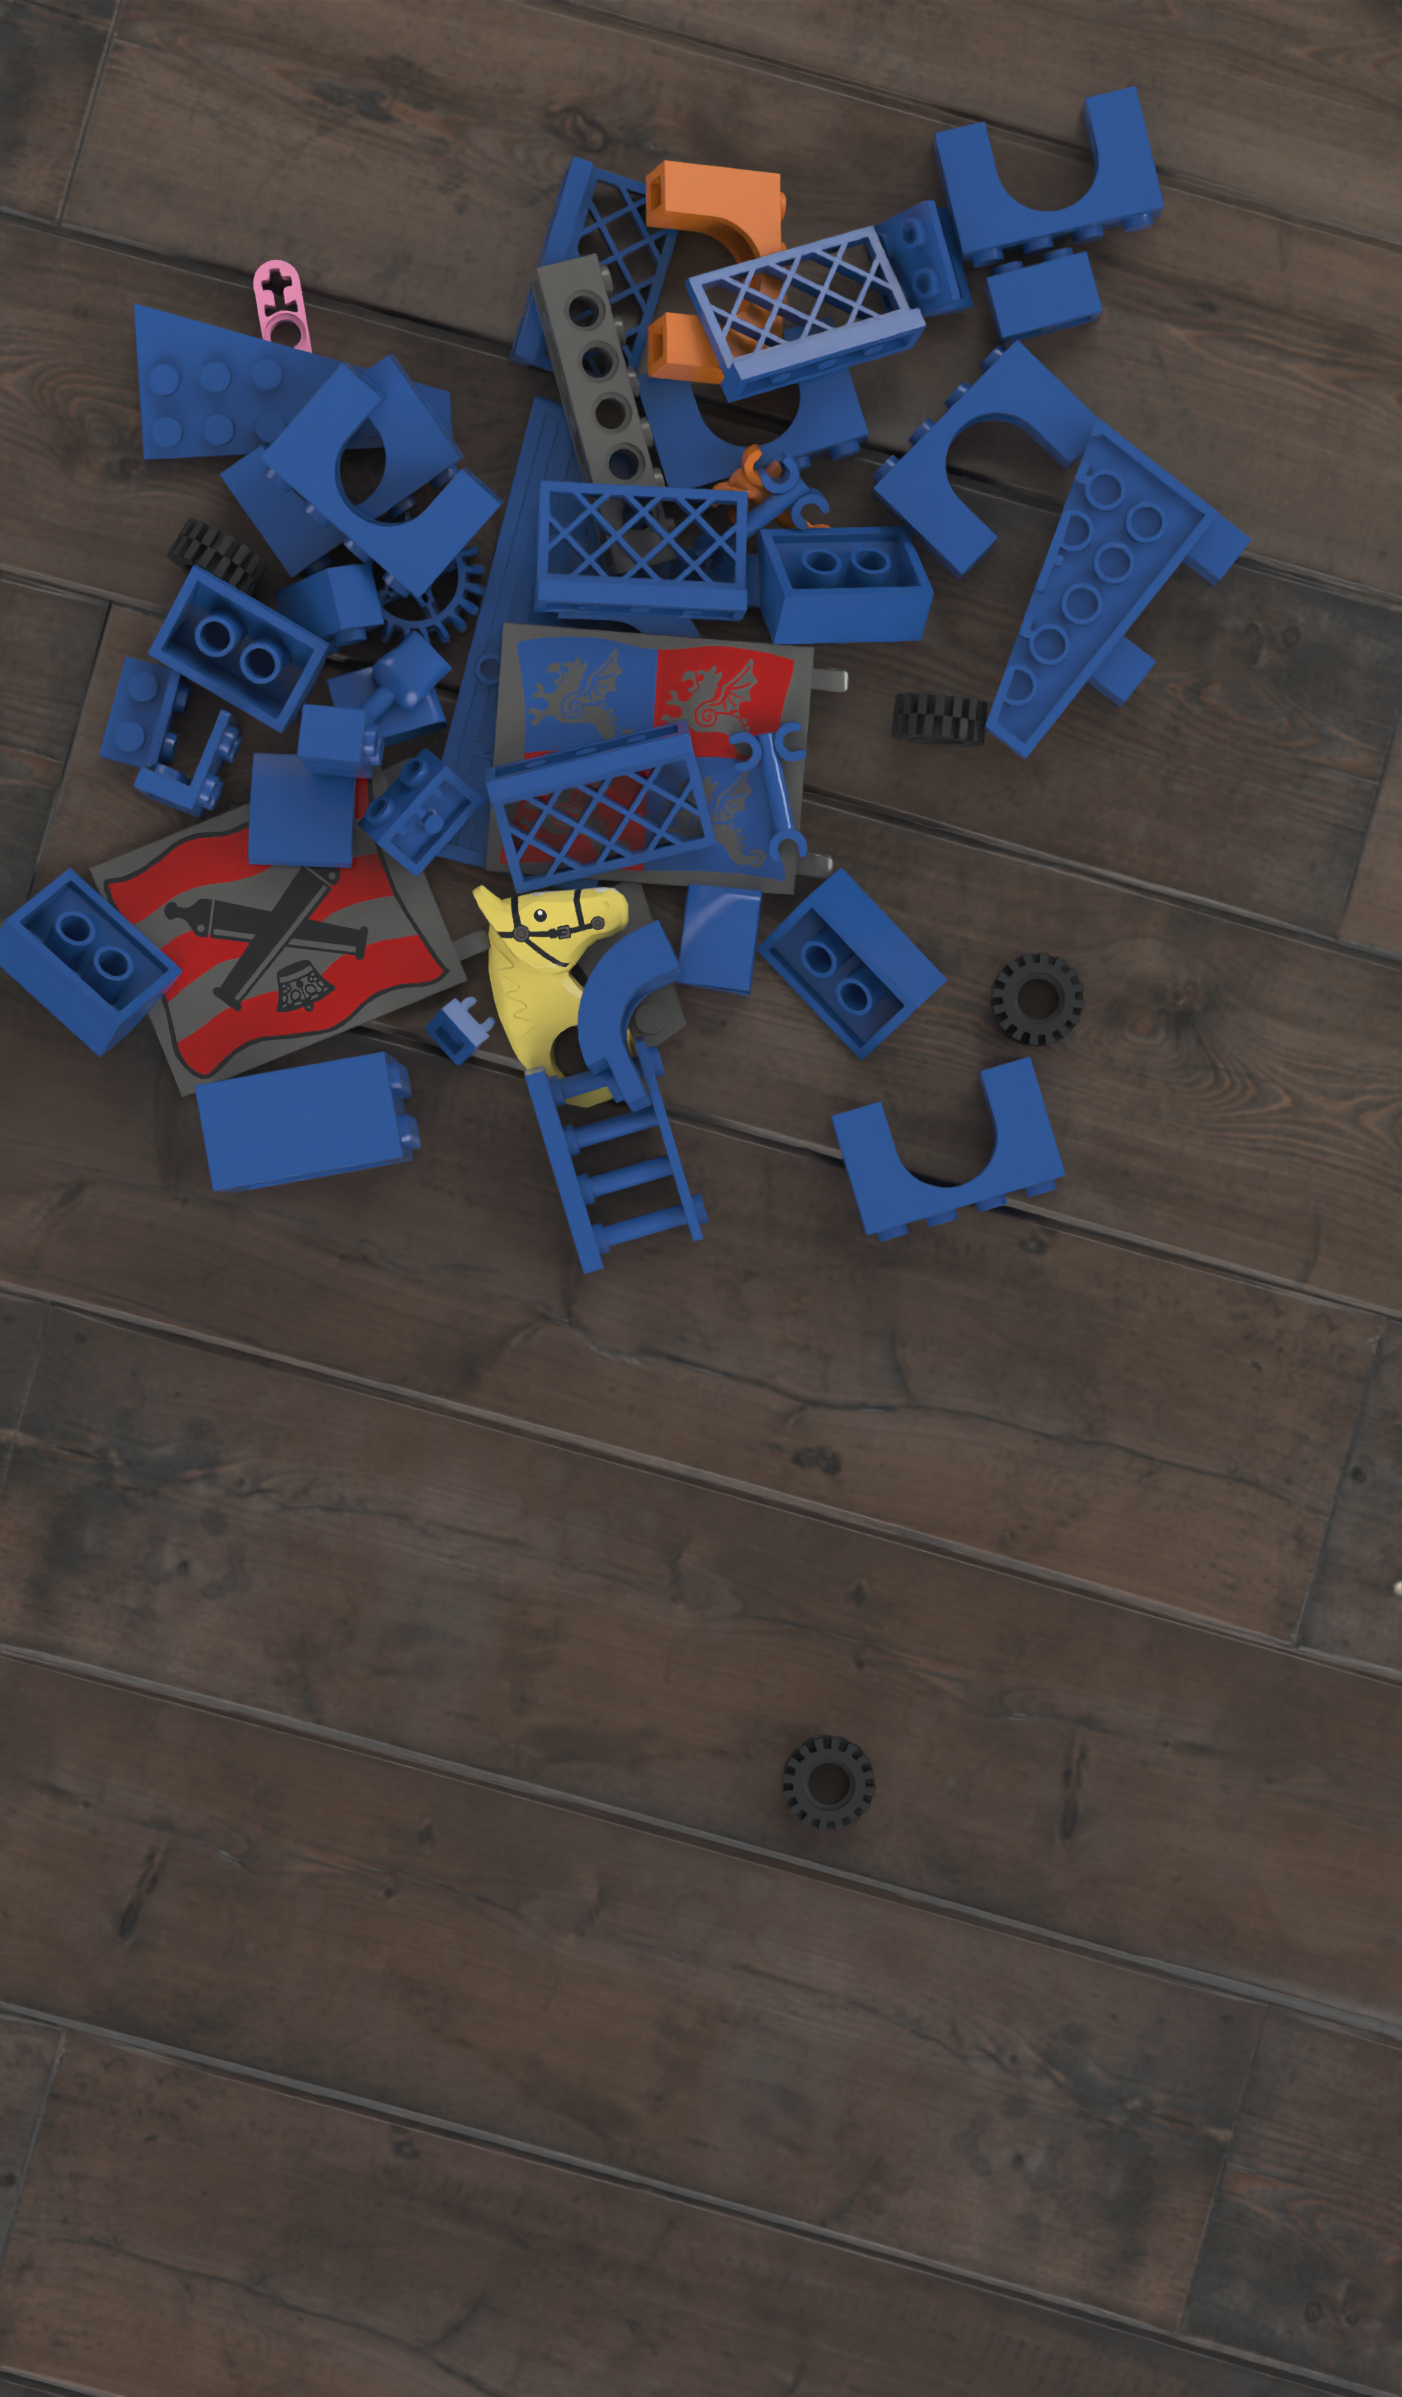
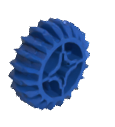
M408 510L400 516L402 522L412 519ZM388 516L381 519V522L392 523ZM471 545L461 550L426 590L425 594L428 599L426 603L422 597L418 599L411 592L405 598L387 583H384L385 587L377 591L385 625L381 634V641L383 643L389 644L393 640L396 631L401 633V643L415 630L430 645L429 634L437 631L440 641L443 644H447L451 640L445 626L452 623L461 633L467 629L466 623L458 615L462 610L469 615L477 616L479 612L478 606L468 601L467 597L468 595L481 597L485 593L484 586L470 583V579L485 575L483 565H467V562L479 555L477 546ZM371 557L367 563H371L374 576L378 563ZM458 568L456 593L450 604L440 612L433 597L434 589L437 583L447 578V573ZM410 600L418 604L426 620H403L391 615L382 606L390 602L395 604L399 601ZM378 627L371 629L368 632H372L376 630Z

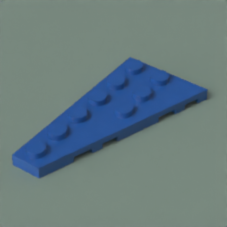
M134 303L144 460L248 455L267 442L271 446L343 362ZM352 365L361 374L368 370L363 367ZM414 382L453 439L450 392ZM369 417L351 437L344 450L385 448L378 430Z
M1099 417L1096 418L984 727L1024 760L1220 514Z

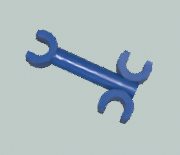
M782 451L779 454L787 467L786 473L782 477H771L763 467L758 470L762 484L773 494L747 513V540L786 509H788L793 523L803 531L808 528L805 519L801 515V510L806 504L813 503L818 505L824 514L830 511L823 494L814 488H808L799 476L800 472L795 459L786 451ZM735 523L728 529H726L723 533H721L719 536L722 537L731 527L735 525ZM701 534L695 539L692 546L696 554L700 556L714 543L705 534ZM734 535L726 541V544L732 550H734ZM720 551L719 556L712 560L708 566L713 575L716 576L728 570L732 562Z
M797 721L785 722L779 726L777 731L755 736L746 731L735 732L729 736L730 744L746 742L753 750L749 759L734 763L736 771H750L757 766L759 761L761 763L774 828V834L768 846L770 857L774 862L780 861L778 846L784 839H792L797 843L800 857L806 856L808 850L806 838L794 827L781 757L787 761L794 762L802 760L807 756L806 749L791 751L783 744V739L787 733L802 730L800 722Z

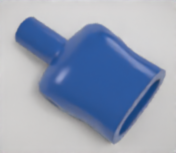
M413 630L396 648L386 653L373 666L372 674L379 688L359 709L366 710L373 722L394 702L404 709L413 710L425 700L433 687L452 668L417 631Z

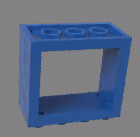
M386 1052L194 1085L213 1191L236 1193L414 1161L412 1150L421 1148L417 1120L413 1116L406 1114L403 1101L405 1098L412 1097L408 1069Z

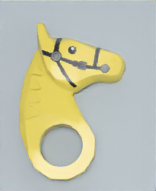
M480 885L472 893L490 924L488 933L491 947L488 949L489 975L498 1015L510 1044L519 1061L527 1070L544 1065L547 1077L557 1075L558 1079L565 1078L566 1076L562 1074L556 1064L554 1049L557 1038L562 1031L571 1026H578V1011L584 990L572 976L571 969L576 965L586 949L595 941L611 937L626 928L629 922L628 903L625 897L615 888L599 887L543 891L501 900L483 885ZM628 1027L627 1044L632 1058L636 1056V1047ZM604 1087L567 1098L565 1102L566 1104L588 1108L611 1100L613 1096L609 1088Z

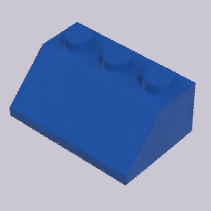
M906 526L807 528L804 531L799 528L759 529L757 543L760 607L774 645L921 641L934 592Z
M195 564L147 654L276 731L283 733L298 719L302 712L303 704H306L321 676L331 644Z
M842 867L813 891L756 948L861 1061L947 981L945 976Z
M71 868L67 869L8 917L0 928V967L100 1058L138 1025L183 972L179 966Z

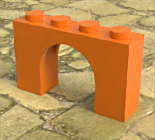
M664 160L646 176V226L693 231L711 236L730 251L737 264L787 250L785 243L781 242V222L786 211V197L783 192H780V174ZM761 273L752 277L748 287L776 300L782 287V281L766 273ZM785 294L782 303L788 305L787 296ZM743 298L735 316L763 329L771 311ZM666 312L648 326V377L710 384L722 383L725 376L698 315ZM776 314L769 333L783 339L782 322L785 318ZM719 323L720 328L722 330L724 325ZM731 328L725 338L734 358L752 353L758 342ZM763 344L761 350L769 348V346Z

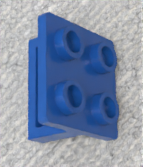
M933 200L922 201L874 226L910 309L919 308L924 318L960 313L973 307L947 207L936 208ZM879 293L884 312H892L893 308L888 297Z

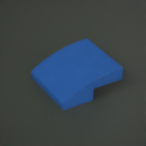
M254 753L249 813V864L352 868L356 827L354 811L357 777L309 773L295 754Z

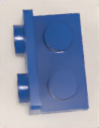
M126 656L99 756L130 766L143 767L153 772L157 763L162 765L164 762L171 764L179 740V734L172 733L177 713H186L192 693V684L185 683L187 677L171 668Z
M424 748L417 757L410 759L403 766L400 776L385 793L370 803L358 826L417 878L485 800L431 751Z

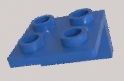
M221 709L192 782L186 778L187 775L157 763L154 772L143 767L140 768L134 787L147 798L202 819L205 809L213 811L221 796L224 782L219 781V774L224 762L233 763L239 752L244 736L239 733V722L232 713Z

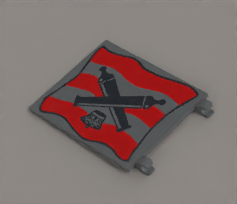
M412 758L403 760L384 770L381 766L373 765L371 779L357 778L354 811L356 827L352 868L249 864L250 803L89 868L99 894L183 970L180 977L148 1012L182 1097L195 1093L194 1085L230 1079L468 981L461 962L488 952L491 944L488 933L485 930L476 931L453 942L424 870L416 878L358 826L370 803L385 793L400 776L403 766Z

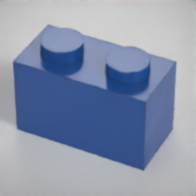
M1063 248L1043 255V263L1024 268L1022 261H1015L1000 265L992 270L994 276L986 278L983 288L999 345L1002 344L1004 346L1012 344L1016 340L1023 341L1099 320L1103 310L1087 251L1073 254L1072 248Z
M371 563L326 568L274 593L279 614L331 644L327 656L340 652L339 647L366 641L365 632L384 624Z
M303 704L297 757L309 773L371 779L373 765L381 766L384 735L379 734L378 726L374 724L367 711Z

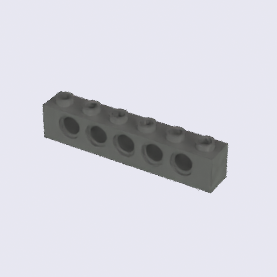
M597 253L536 268L528 276L582 482L665 487L660 469L658 467L652 468L647 449L653 446L650 425L646 417L639 418L634 397L640 395L637 375L632 366L626 367L621 349L622 346H626L624 325L619 315H612L608 296L613 294V284L606 264L599 265ZM579 300L589 306L592 312V320L588 327H580L571 320L569 306L572 301ZM586 351H594L603 358L605 372L601 378H593L584 371L582 358ZM600 402H608L616 408L619 418L614 429L604 428L598 423L595 412ZM614 452L623 453L631 462L632 470L627 480L616 478L609 469V459ZM587 497V501L591 505L599 499L595 497ZM610 498L597 509L600 515L616 532L625 525L622 511L627 503L623 499ZM651 500L637 501L644 508ZM662 502L649 512L668 534L676 529L673 519H666ZM593 520L598 543L601 547L610 537ZM645 522L639 531L630 529L622 537L642 559L662 541ZM677 536V537L674 539V541H675L678 545H679V536ZM616 544L602 555L606 573L609 577L627 573L635 566ZM666 546L647 565L650 567L676 559V556Z

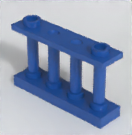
M643 1035L633 1038L638 1056L632 1057V1060L640 1077H645L653 1105L634 1113L631 1111L574 1129L572 1124L562 1127L557 1107L565 1105V1099L608 1087L603 1075L611 1072V1068L595 1075L589 1070L562 1079H558L557 1075L547 1077L544 1065L524 1071L525 1080L584 1274L604 1268L601 1254L610 1252V1246L687 1223L693 1241L703 1239L699 1225L709 1223L701 1193L690 1195L658 1088L656 1077L665 1075L657 1045L647 1048ZM659 1125L667 1155L588 1178L587 1173L577 1176L571 1156L581 1154L580 1148ZM674 1175L682 1204L605 1227L602 1226L601 1222L591 1224L586 1205L595 1203V1197Z

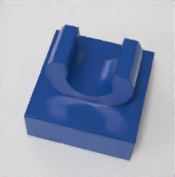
M468 997L461 1003L454 998L424 1028L458 1067L470 1058L490 1037L487 1033L495 1023V1020L489 1017L482 1024H478L468 1011L477 1002L474 997Z

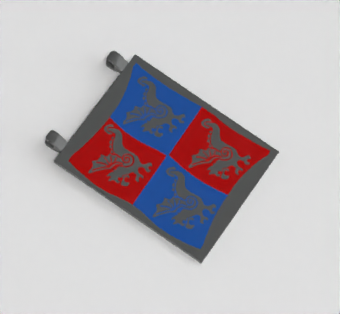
M503 622L493 767L686 719L717 845L585 877L584 879L687 887L689 884L753 889L762 890L763 893L794 895L796 875L829 878L832 875V856L823 853H807L806 856L800 857L797 843L792 839H784L778 846L780 861L774 862L771 859L768 846L774 834V828L761 763L759 761L757 766L750 771H736L734 763L749 759L753 750L746 742L730 744L729 736L739 731L750 732L755 736L777 731L779 726L785 722L797 721L800 722L802 730L787 733L783 739V744L791 751L806 749L811 689L844 692L848 689L849 675L844 669L813 667L814 646L774 645L773 643ZM781 757L794 827L800 831L805 758L792 762ZM686 761L663 765L654 781L679 794L689 778ZM652 768L638 772L648 776ZM627 775L614 777L604 794L628 807L642 784ZM601 781L589 783V785L597 789ZM576 787L562 790L553 806L578 819L592 796ZM649 788L635 811L660 825L673 802ZM691 789L686 799L696 805L693 789ZM551 793L537 797L547 801ZM526 800L504 804L508 821L527 832L541 811L539 807ZM598 801L585 824L610 837L623 814ZM490 802L486 871L511 873L493 805ZM683 807L679 808L667 830L681 838L704 834L700 817ZM548 813L536 832L535 837L559 850L573 827ZM630 819L616 842L632 851L643 849L647 846L654 832ZM580 831L566 854L581 863L594 861L604 845ZM512 834L517 850L522 839ZM661 837L657 845L670 841ZM529 844L519 860L522 874L537 875L545 873L554 857ZM611 849L607 857L618 855L619 853ZM561 862L557 869L566 868L570 866Z

